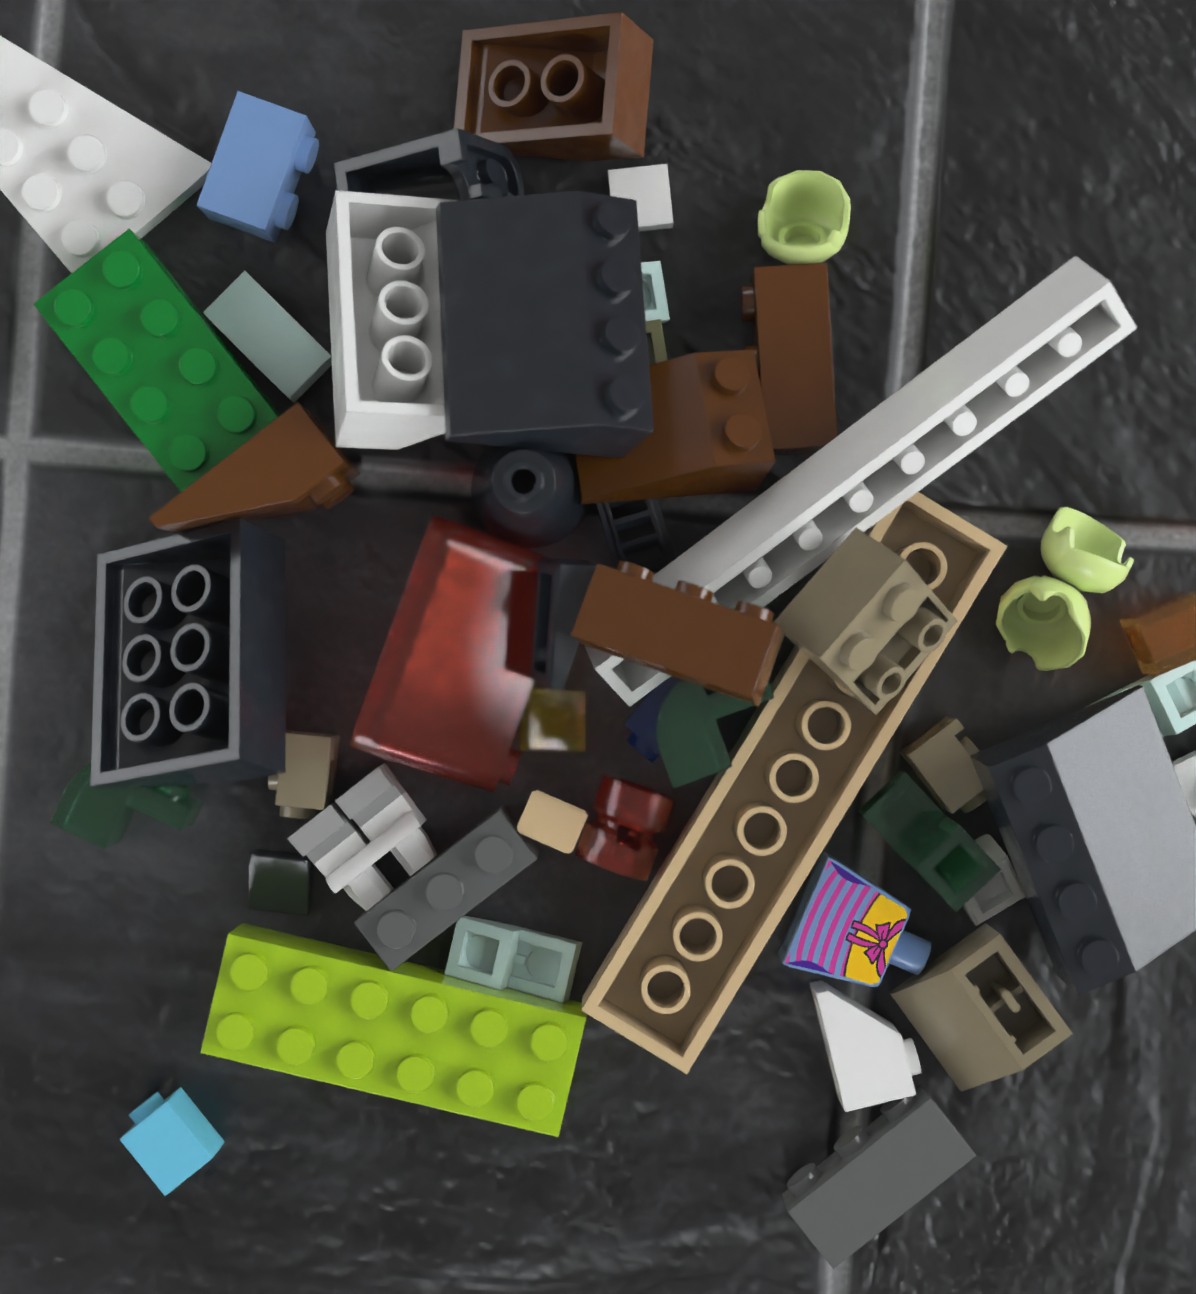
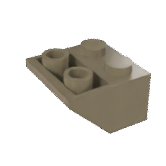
M855 527L773 623L779 624L783 633L806 656L865 707L877 715L886 703L901 691L905 681L931 651L941 645L946 634L956 624L957 620L904 558Z
M986 923L926 965L919 975H912L889 992L961 1092L1024 1070L1073 1034L1002 935Z

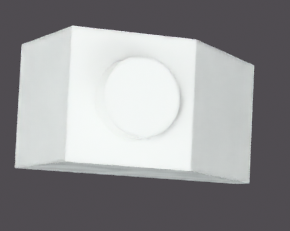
M822 980L811 982V992L837 1097L844 1111L849 1112L916 1095L912 1076L921 1074V1067L912 1038L903 1040L902 1035L893 1023Z

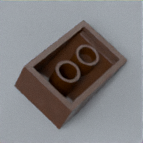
M623 12L463 30L454 129L459 128L505 145L514 155L579 161L643 158L654 40Z
M754 350L692 353L649 365L654 431L623 458L572 454L580 504L756 491L776 461Z
M297 402L155 512L149 519L156 528L181 534L240 518L248 522H255L316 509L321 504L328 510L352 493L355 488L350 481L361 473L340 447H336L335 440L319 419Z

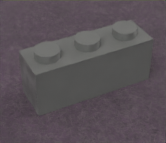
M504 804L394 888L373 907L363 912L354 922L390 971H393L537 859L539 854L538 848L529 837L517 831L518 823Z
M921 1084L915 1088L916 1095L885 1102L880 1109L882 1113L880 1117L866 1128L859 1125L847 1131L835 1143L833 1148L836 1152L818 1166L815 1163L803 1166L787 1182L788 1190L782 1194L787 1212L833 1269L976 1156L966 1140Z

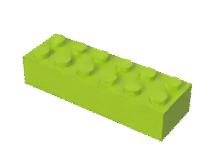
M242 923L228 933L200 1053L559 1137L587 1014L581 1010L582 1002L568 1000L561 1003L508 987L497 990L445 975V970L407 961H404L393 971H390L378 954Z

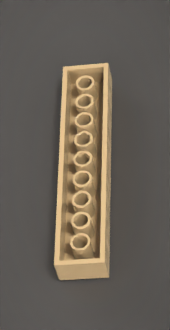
M919 492L864 533L904 558L957 620L956 624L946 634L941 645L931 651L905 681L901 691L891 698L877 715L865 707L795 645L582 996L581 1010L685 1074L689 1072L1007 548V545Z

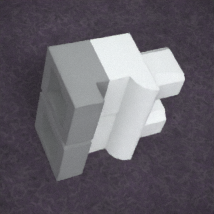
M386 763L374 769L335 800L334 803L330 804L287 838L303 857L306 855L325 876L327 884L335 894L343 888L366 911L394 889L374 864L387 852H392L410 876L437 855L428 835L421 827L426 821L425 817Z

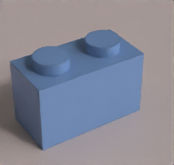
M237 91L196 206L212 221L276 243L281 228L288 230L294 221L299 203V197L294 192L301 172L308 174L317 157L319 140L314 138L316 132L308 117Z

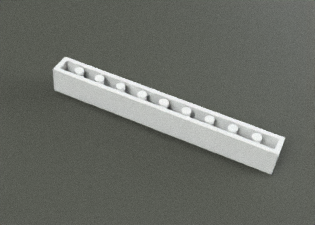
M1077 256L1073 257L656 573L652 582L672 589L676 588L678 580L701 586L714 593L711 602L735 609L737 601L749 602L760 607L766 606L829 559L855 527L865 532L1137 329L1112 284ZM585 646L594 669L629 707L670 677V675Z

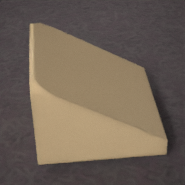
M536 790L532 791L517 825V831L542 844L570 854L574 850L588 814H586L585 810Z

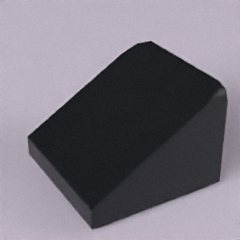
M256 849L251 852L249 859V909L308 916L315 868L313 862L306 855L303 857L301 854L262 849Z

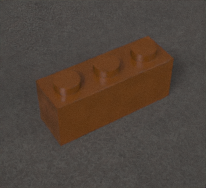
M827 263L754 267L749 279L750 285L740 286L742 322H752L753 345H746L743 350H754L774 455L816 453L837 437Z
M619 561L617 569L597 564L571 636L584 646L759 706L784 638V633L779 624L771 622L774 615L773 612L745 601H737L735 609L711 602L714 595L713 592L686 581L678 580L675 589L652 582L655 573L630 562Z

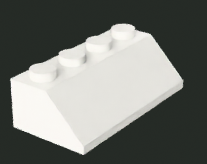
M335 191L326 229L336 447L398 450L446 433L436 207L440 202L458 200Z

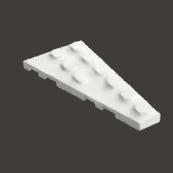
M0 36V190L71 273L129 228L140 238L144 237L204 185L211 166L209 161Z

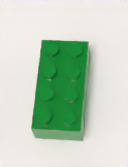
M130 228L33 304L181 492L282 415L148 244Z

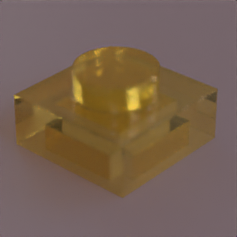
M534 688L521 691V751L584 752L585 692Z

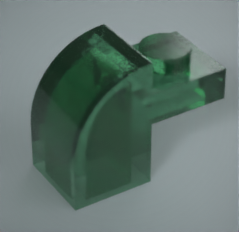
M682 679L678 680L667 691L657 711L655 736L673 788L732 767L715 719L754 706L753 704L716 691L706 693L704 687ZM769 681L760 703L774 698Z
M90 762L80 769L68 783L50 824L106 849L121 842L135 810L182 830L194 825L203 803L189 797L192 788L186 784L103 789L90 787Z
M902 770L858 810L859 814L892 847V850L910 869L956 912L1001 870L959 824L948 818L909 775Z

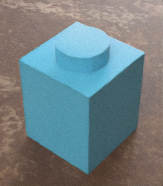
M181 1087L165 1100L157 1091L133 1110L128 1116L135 1124L120 1138V1141L164 1196L209 1162L225 1143Z

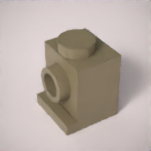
M945 716L900 750L899 753L942 809L953 814L960 808L963 813H968L987 800L970 755L980 751L966 736L958 741L955 735L963 730L964 727L957 718Z
M286 729V773L268 776L269 790H277L275 805L280 806V816L313 819L316 816V809L324 810L333 803L340 735Z

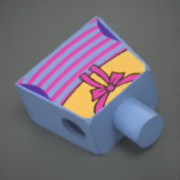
M822 851L777 955L782 964L791 968L866 986L878 987L889 964L919 975L928 960L931 942L904 931L911 909L905 903L832 855Z

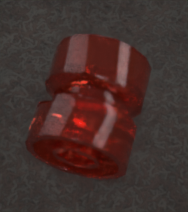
M603 774L592 804L598 813V817L595 820L586 822L575 855L591 864L617 874L647 881L659 850L653 841V837L655 834L665 832L676 800L634 782ZM619 824L631 828L627 833L626 839L617 836Z

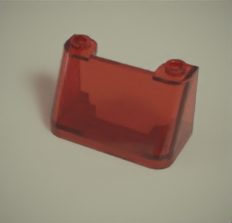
M434 515L422 540L351 739V748L492 793L497 791L499 782L510 786L522 752L512 749L535 682L530 677L538 561H540V558L549 557Z

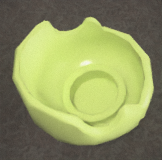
M796 170L776 178L769 184L764 206L758 213V236L761 238L762 247L770 256L788 265L823 263L839 252L849 231L851 210L850 198L840 180L822 171Z
M1069 507L1058 508L1041 540L1040 550L1042 559L1054 578L1068 583L1082 592L1105 593L1125 580L1134 562V559L1129 557L1123 564L1121 563L1122 553L1126 544L1119 535L1088 515Z
M1032 576L1015 582L1001 596L996 626L1003 639L1006 640L1009 652L1023 651L1033 658L1038 670L1049 671L1069 668L1084 656L1091 628V617L1087 601L1070 584L1048 576Z

